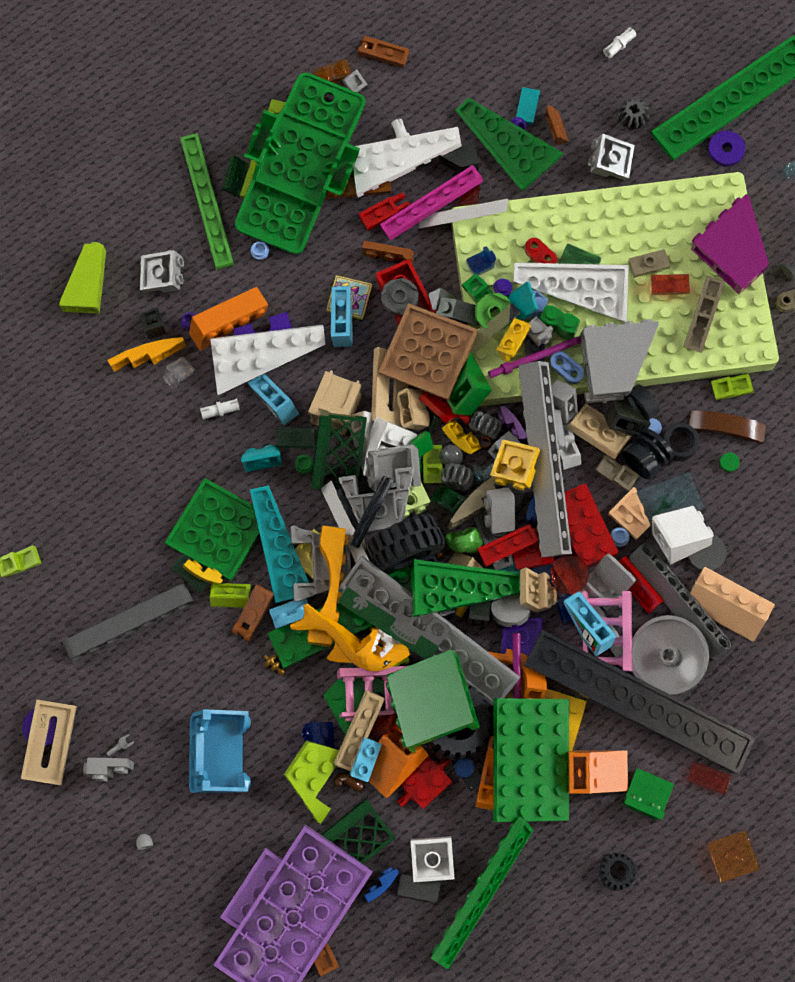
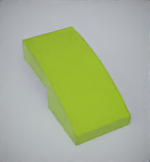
M749 373L711 381L716 400L754 393Z
M433 445L434 448L423 455L424 483H442L441 475L443 469L439 459L442 445Z
M32 545L19 552H11L0 557L1 577L11 576L42 564L36 546Z

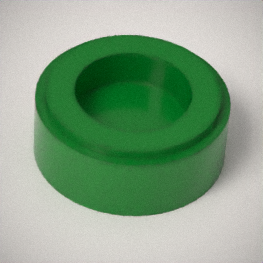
M731 452L725 453L719 461L721 469L729 473L734 472L740 463L738 456Z

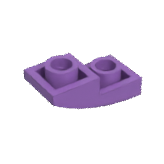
M501 406L499 414H497L498 420L504 424L505 429L513 427L511 429L512 435L516 436L521 444L525 443L527 436L520 422L509 409Z

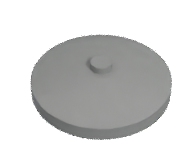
M669 615L653 618L643 624L632 639V671L635 677L670 695L681 694L692 689L699 683L707 670L709 649L706 639L694 624L684 618Z

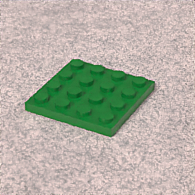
M204 478L165 541V544L206 568L209 567L211 570L215 568L222 577L232 582L260 535L253 504Z

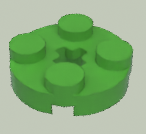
M500 293L485 294L476 304L475 320L481 327L487 329L489 326L485 324L491 319L494 320L496 316L491 317L490 309L496 307V311L500 313L510 304L509 299Z

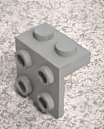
M606 554L595 569L579 584L593 598H619V596H622V591H628L636 580L612 555ZM602 606V607H603L606 611H608L612 606Z

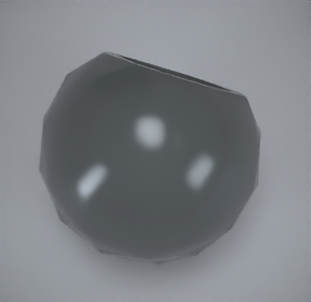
M449 444L441 449L439 459L444 466L450 463L460 465L463 461V452L458 446Z

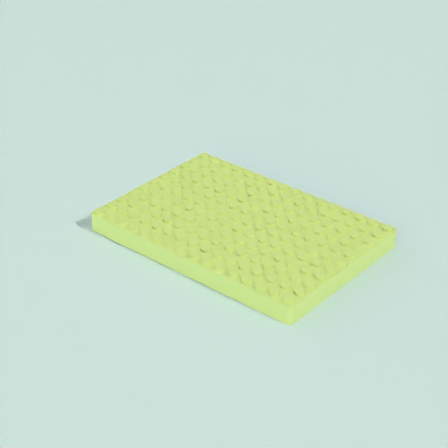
M740 172L508 200L506 212L451 222L462 301L476 305V303L464 290L462 284L475 273L488 284L489 289L493 293H495L494 284L499 279L509 280L512 284V292L521 286L514 283V263H535L525 253V243L530 238H538L550 248L557 257L556 264L628 265L627 321L641 323L643 320L651 319L652 322H659L634 386L637 384L649 386L769 371L775 367L779 360L763 274L740 295L725 282L702 353L683 347L706 276L723 280L691 250L692 240L698 233L703 234L706 231V226L711 221L716 222L723 210H729L732 207L731 204L738 197L742 198L747 194L744 175ZM467 206L454 207L453 209L462 208V207H467ZM535 244L531 245L532 248L538 247ZM665 249L670 263L669 269L633 278L628 262L629 258ZM549 257L544 258L546 261L551 260ZM541 293L548 298L546 305L555 306L563 313L575 315L580 320L575 337L580 336L583 328L588 325L601 327L607 323H615V325H622L624 323ZM494 310L491 313V317L497 315L499 312ZM526 318L523 321L529 323L533 319ZM512 321L507 327L499 330L472 352L492 389L480 406L523 401L521 397L522 389L519 379V368L506 375L501 374L493 378L488 376V371L498 368L500 364L505 363L496 349ZM466 324L467 326L473 327V328L478 329V330L481 328L480 325H479V326H475V325ZM552 332V338L545 344V349L567 340L558 336L556 332ZM526 336L515 356L510 359V363L525 357ZM581 343L561 351L570 356L583 368L584 376L578 384L567 382L551 368L550 359L552 355L545 357V362L549 363L551 385L556 380H559L575 388L577 395L589 392ZM562 361L556 362L557 365L563 364ZM576 373L570 374L574 378L577 377Z

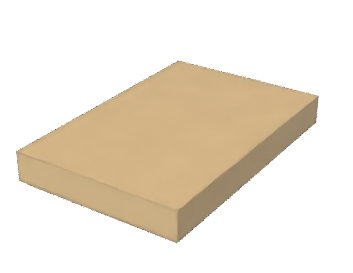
M588 404L581 408L567 427V429L613 459H616L632 437V435L609 429L604 415Z

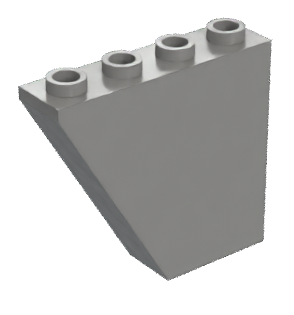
M651 319L641 321V323L627 321L622 323V325L607 323L601 327L588 325L583 328L580 336L590 400L629 395L658 328V321L652 322Z

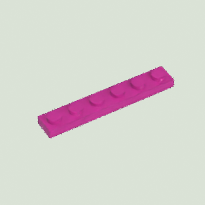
M472 165L381 223L380 226L391 241L483 182V179Z

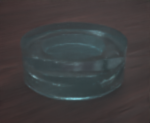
M791 162L784 167L783 171L787 178L795 176V162Z

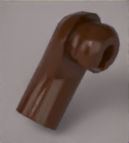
M338 773L337 777L333 780V783L338 787H342L345 782L356 792H360L364 786L355 777L344 773Z

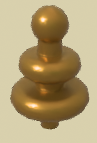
M275 654L270 658L267 655L263 657L267 660L264 663L265 668L270 665L272 666L270 668L271 671L276 670L279 675L285 674V670L279 667L280 661H274L276 659Z

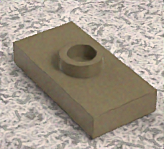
M665 249L628 259L633 278L670 268Z

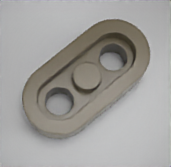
M795 289L783 292L777 297L775 304L778 310L782 312L795 310ZM783 299H787L789 303H785Z

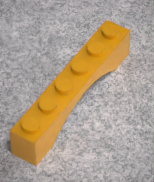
M322 526L319 550L328 566L329 591L327 600L320 613L338 623L339 611H336V605L340 604L338 601L341 597V592H338L339 584H342L344 573H341V565H345L346 554L343 553V549L348 544L349 535L345 534V528ZM318 629L308 630L306 644L330 647L332 642L335 643L333 638L325 631Z

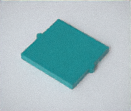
M526 281L507 296L510 304L513 303L520 311V314L515 317L516 319L523 321L538 310L535 293L532 291L530 281Z

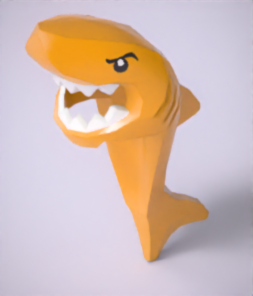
M307 603L303 606V618L290 624V628L294 630L318 629L325 631L335 641L334 648L327 657L328 660L354 663L356 666L367 671L388 669L410 655L409 649L403 644L386 642L383 644V648L377 645L380 642L381 635L375 629H372V632L362 640L358 639L345 627L318 612Z

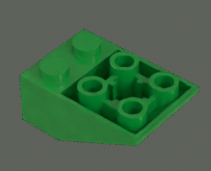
M472 353L465 362L450 400H447L454 414L471 416L492 391Z

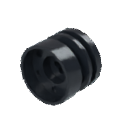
M645 429L641 435L636 437L637 443L631 442L622 451V455L628 465L644 479L651 480L660 471L659 466H666L667 461L673 459L674 453L659 434L651 429Z

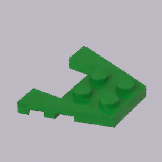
M355 678L353 682L354 712L357 711L365 693V681L362 678ZM374 678L373 681L374 694L380 693L385 697L384 681L378 678ZM338 679L324 694V697L346 736L351 722H345V718L339 719V714L346 712L345 682H343V679Z

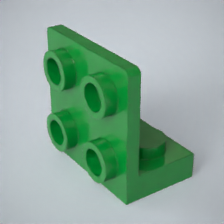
M636 769L622 806L656 821H661L664 817L665 812L663 811L674 784L641 769Z

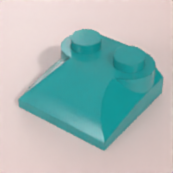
M267 445L260 449H247L241 458L245 472L283 465L280 449L275 447V445Z

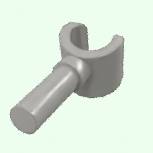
M130 735L121 737L118 744L109 750L107 755L111 756L122 748L126 749L132 746L134 741L129 744L126 742V737Z

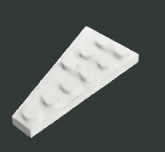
M458 127L355 146L360 148L353 168L358 198L370 189L375 190L379 188V185L386 181L391 182L415 170V167L422 163L427 164L431 162L430 159L443 156L461 147Z
M514 263V283L523 285L526 281H530L533 290L616 320L627 322L628 265Z
M323 325L211 338L217 395L325 345Z

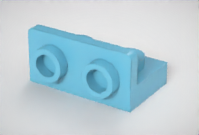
M307 599L298 602L293 600L270 609L269 612L275 628L277 629L302 619L304 616L303 606L306 603L308 604Z
M363 738L350 771V776L366 782L369 781L382 746L381 743Z

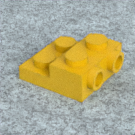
M502 439L490 476L496 480V484L506 486L509 483L513 484V488L518 490L530 489L536 472L534 466L540 452L539 448Z

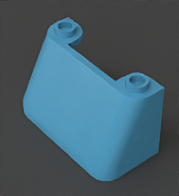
M203 709L191 715L189 747V789L191 793L248 792L251 781L247 773L243 772V733L250 728L251 724L248 711Z

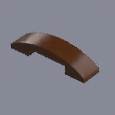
M691 410L688 423L696 431L722 433L762 444L766 428L765 424L748 418L720 412Z

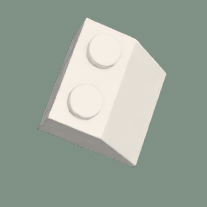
M451 836L411 839L414 882L454 879Z

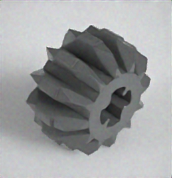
M632 97L629 98V102L624 100L619 107L618 118L622 120V125L628 124V129L631 125L637 129L639 125L643 126L645 121L648 120L649 107H645V101L640 103L639 97L636 101Z
M479 411L474 413L469 424L471 430L490 439H496L502 430V422Z
M446 464L442 471L441 482L451 489L469 490L473 483L474 473L464 465Z

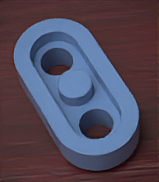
M561 351L551 356L550 366L562 378L571 384H578L582 381L584 370L570 356ZM562 361L563 364L557 365L556 362ZM576 373L577 377L574 378L570 374Z

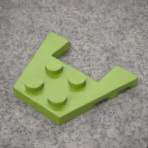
M306 741L284 773V776L303 800L304 805L314 816L315 821L321 824L331 809L316 799V796L336 768L334 761L339 750Z

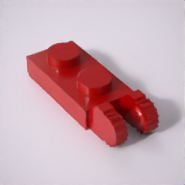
M399 193L393 197H388L360 212L358 217L366 230L369 231L411 205L409 202H405L396 207L395 204L402 201L406 197L405 194Z

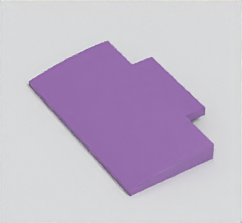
M307 825L303 827L284 858L265 848L220 917L237 930L214 963V966L237 982H301L373 871Z

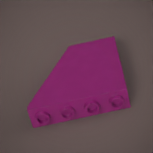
M747 194L742 198L738 197L731 204L732 207L729 210H723L716 222L711 221L706 226V231L703 234L698 233L693 238L691 250L739 295L762 275L769 265L751 201Z

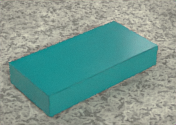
M522 87L516 117H521L527 125H533L540 90Z

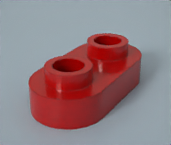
M530 238L526 241L525 253L535 263L556 264L557 257L555 253L540 239ZM535 244L538 247L532 248L531 245ZM549 257L551 260L546 261L544 258Z

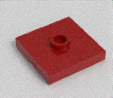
M537 528L532 529L538 539V543L513 554L516 571L523 568L530 569L555 563L554 557L541 556Z

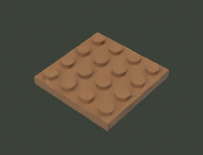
M408 303L379 369V373L449 401L479 331L473 327Z

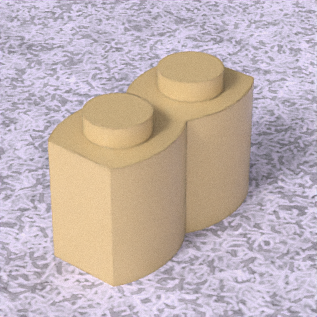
M406 388L398 392L397 402L401 410L400 421L403 428L422 430L429 427V413L426 405L420 400L424 391Z

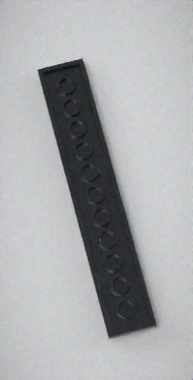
M540 630L524 663L525 667L735 774L740 773L755 740L754 737L544 630Z

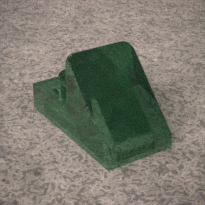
M441 484L430 497L434 503L444 508L451 517L455 515L466 500L465 497L444 484Z

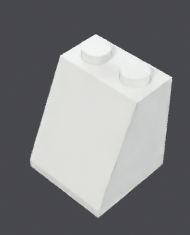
M694 506L652 517V534L670 565L712 545L713 532L709 526L706 527L703 522V515L700 511H696Z

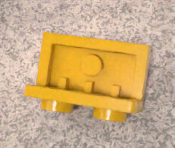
M516 318L513 319L496 349L503 361L509 362L515 356L531 328L529 323Z

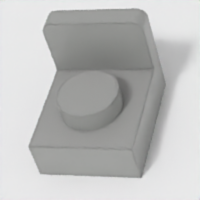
M537 316L529 322L531 328L527 336L538 347L542 343L546 344L552 338L553 328L551 326L547 327Z

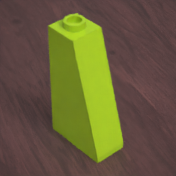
M98 242L84 244L60 300L59 306L63 312L100 314L106 258L104 245Z

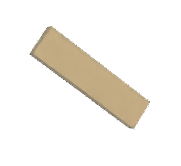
M367 690L365 691L336 756L334 765L351 771L363 738H368L385 700L384 697Z

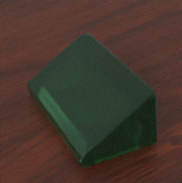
M567 243L559 264L600 265L602 258Z

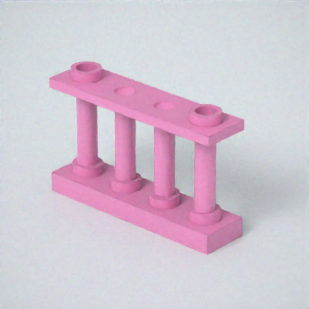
M583 591L584 598L591 606H619V608H622V616H619V618L602 619L608 626L619 625V627H623V635L616 637L613 645L623 647V655H619V657L597 658L611 665H619V667H623V671H632L631 591H622V596H619V598H588V592ZM583 641V651L589 653V647Z
M408 666L390 667L381 671H367L362 668H340L337 671V677L345 682L346 712L339 714V719L345 718V722H352L355 716L353 693L355 678H362L365 681V691L373 693L374 678L382 677L385 687L386 711H379L377 717L397 716V712L393 710L391 700H393L392 694L388 692L386 687L388 682L386 675Z

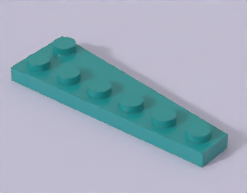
M269 485L250 489L272 590L275 593V603L294 599L293 584L309 583L295 548L291 544V538Z

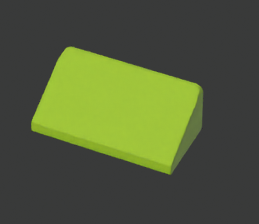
M212 584L210 605L212 607L244 608L250 598L251 584Z

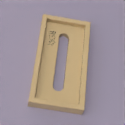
M377 347L374 349L371 421L374 422L376 417L403 427L400 421L401 410L398 406L397 394L399 391L408 388V385L394 380L393 410L390 411L388 407L390 378L379 373L388 349Z
M36 700L21 779L62 785L77 706ZM52 716H56L57 725L49 765L47 768H43L41 763L49 721Z

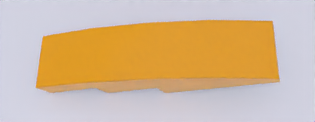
M182 337L163 339L124 351L110 358L108 362L114 372L129 363L132 364L133 368H136L149 359L155 365L186 347V344Z

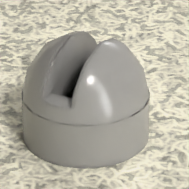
M147 834L138 836L136 840L137 849L143 850L152 847L151 837Z

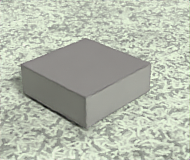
M355 70L341 80L347 89L358 92L367 85L358 70Z

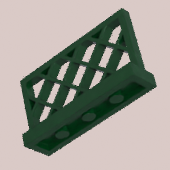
M320 410L311 489L323 488L327 484L324 482V476L329 472L336 477V480L332 482L335 489L343 488L341 484H337L339 476L334 472V469L340 464L347 470L340 477H346L349 474L353 476V471L355 470V475L359 480L367 417L328 413L327 410ZM332 418L340 419L344 425L335 431L331 426ZM354 421L362 422L361 429L354 432L349 425ZM347 427L352 435L343 440L338 433ZM336 435L341 443L333 449L329 444V440ZM355 437L359 442V446L352 451L346 443ZM345 446L350 453L341 459L336 451ZM334 454L339 461L330 467L326 459ZM353 456L357 462L355 466L349 469L344 461Z
M367 799L363 800L320 834L331 842L335 839L344 840V851L347 840L358 842L357 854H348L356 856V860L359 857H364L359 861L362 864L396 839ZM370 812L375 817L374 827L363 825L364 817ZM378 822L383 828L377 827ZM360 827L359 839L347 838L348 829ZM363 828L374 829L373 841L361 840ZM376 831H386L389 838L384 842L375 841ZM361 842L372 844L371 852L368 855L359 854Z

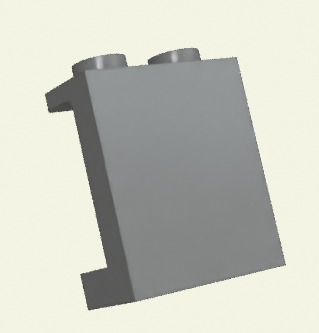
M414 445L368 451V458H366V466L370 470L368 485L373 491H376L383 476L393 480L391 487H397L395 469L406 467L414 468L411 485L413 487L421 486L418 448Z

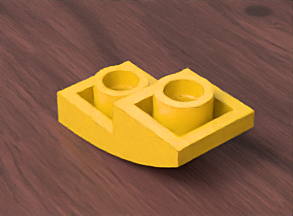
M456 420L442 427V430L449 439L466 453L472 454L482 448L472 432L465 435L462 426Z
M190 559L183 565L185 570L207 583L220 585L223 581L221 579L222 575L215 568L211 570L208 567L202 572V566L195 560L192 562Z

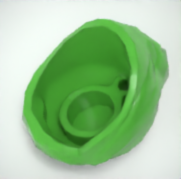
M471 527L460 532L447 533L445 536L447 546L457 553L468 552L475 554L478 553L477 548L483 545L481 533L477 527Z

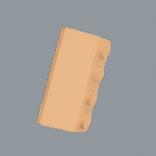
M707 567L703 568L690 591V594L713 621L752 642L758 636L775 606L772 602Z

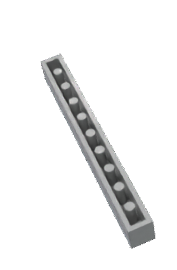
M536 361L519 365V379L521 381V397L524 405L523 415L526 422L525 433L528 445L538 447L540 450L534 466L536 472L532 487L538 522L537 531L540 539L539 549L542 557H556L572 554L549 363Z

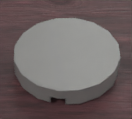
M520 595L496 599L491 605L494 621L502 626L522 625L530 616V610L520 605Z

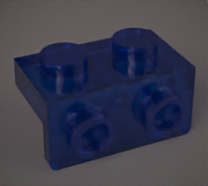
M309 722L303 724L302 737L304 744L306 741L335 749L333 722Z

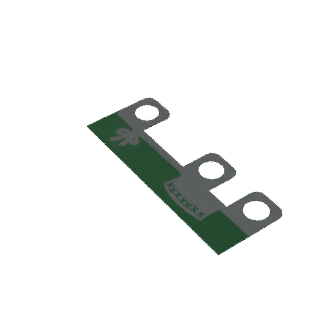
M363 569L357 570L338 602L424 659L433 657L450 629L449 625L434 617L424 632L412 625L417 617H406L402 612L405 605H412L410 599H404L395 613L367 596L368 591L375 582L374 576ZM359 575L368 576L369 584L366 587H360L357 584ZM435 623H440L444 627V632L440 636H435L431 632V627Z

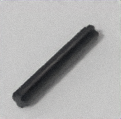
M387 476L382 477L349 541L351 546L355 548L360 547L393 483L391 478Z

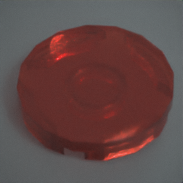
M566 555L557 559L551 568V580L554 587L564 594H575L583 590L589 579L588 568L585 562L574 555Z

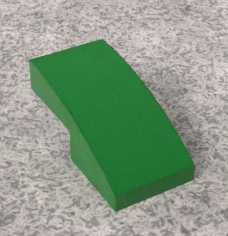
M476 273L462 284L464 290L476 304L485 294L493 293L489 289L488 284ZM494 307L493 309H490L489 312L492 313L497 308Z

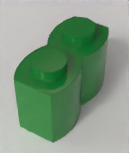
M545 305L540 315V320L547 327L551 326L553 328L552 332H556L561 338L570 340L575 337L580 325V320L575 315L563 313L559 308L552 305Z

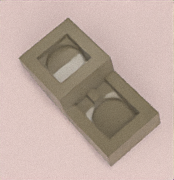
M608 455L603 456L594 470L626 491H630L639 477L637 473L626 465H620Z

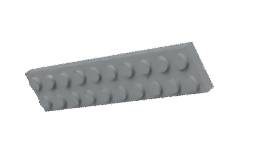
M364 556L360 557L339 586V588L345 591L357 570L363 569L375 578L374 584L367 593V596L394 613L404 599L412 601V593ZM359 575L357 584L360 587H366L369 584L368 576ZM410 604L405 605L402 609L406 617L413 616L412 605ZM438 613L418 616L412 625L423 632L434 617L449 625L450 629L433 656L453 649L459 656L467 686L472 685L475 687V692H481L484 695L483 699L492 706H494V698H505L519 680L520 676ZM435 623L431 627V632L435 636H440L444 632V627L440 623Z

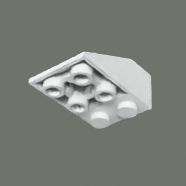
M376 417L368 436L363 475L370 476V470L366 466L368 451L409 445L411 440L417 437V434Z

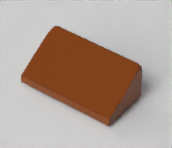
M548 105L545 116L555 145L567 143L569 140L557 109Z

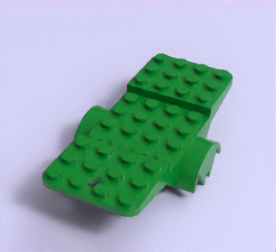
M301 73L297 77L281 112L276 115L267 110L263 111L261 121L256 124L255 131L251 135L248 151L244 154L245 158L257 162V165L235 220V228L238 232L294 255L303 252L328 191L341 196L355 166L360 148L350 145L349 142L365 107L366 100L363 95L313 74ZM332 94L334 100L327 102L324 100V96Z

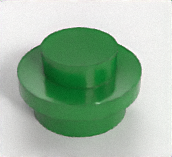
M300 455L295 461L296 470L302 474L309 473L313 469L314 461L309 455Z

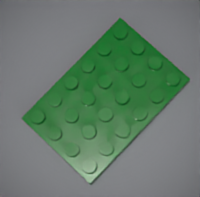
M494 698V822H516L518 817L526 821H569V699Z

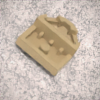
M528 568L520 570V605L533 612H542L556 604V587H551L548 581L550 576L547 573L537 574Z

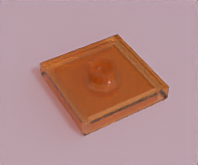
M746 830L707 843L721 883L760 870Z

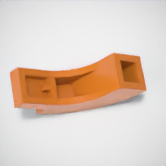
M507 649L505 654L488 652L513 671L512 649ZM521 653L523 699H544L547 691L546 678L525 667L524 663L528 656Z
M490 736L475 807L493 811L494 737Z

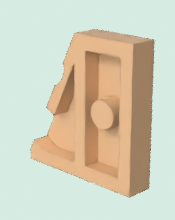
M635 487L608 513L635 540L650 527Z

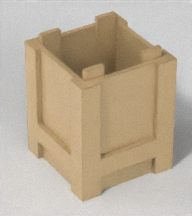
M332 370L330 372L325 371L308 411V414L311 415L310 423L319 425L320 410H327L328 413L355 414L362 398L359 381L352 382L333 375ZM332 418L331 426L335 431L344 425L340 419ZM347 427L340 431L338 434L346 436L348 431Z

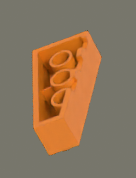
M257 287L192 316L189 335L198 349L202 351L211 345V338L225 337L234 332L233 329L263 317L266 314L268 303Z

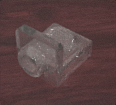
M181 357L166 366L163 379L175 390L181 381L194 374L195 369L184 357Z

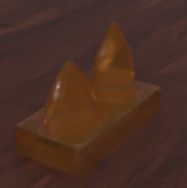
M340 59L335 63L313 69L315 76L332 83L339 82L352 73L347 59Z

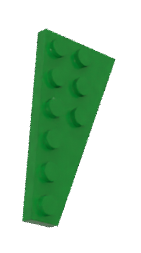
M469 97L456 109V112L522 191L529 187L564 155L561 151Z
M416 559L411 562L413 617L520 594V573Z

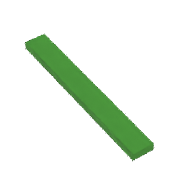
M198 133L180 137L216 270L233 266L232 255Z

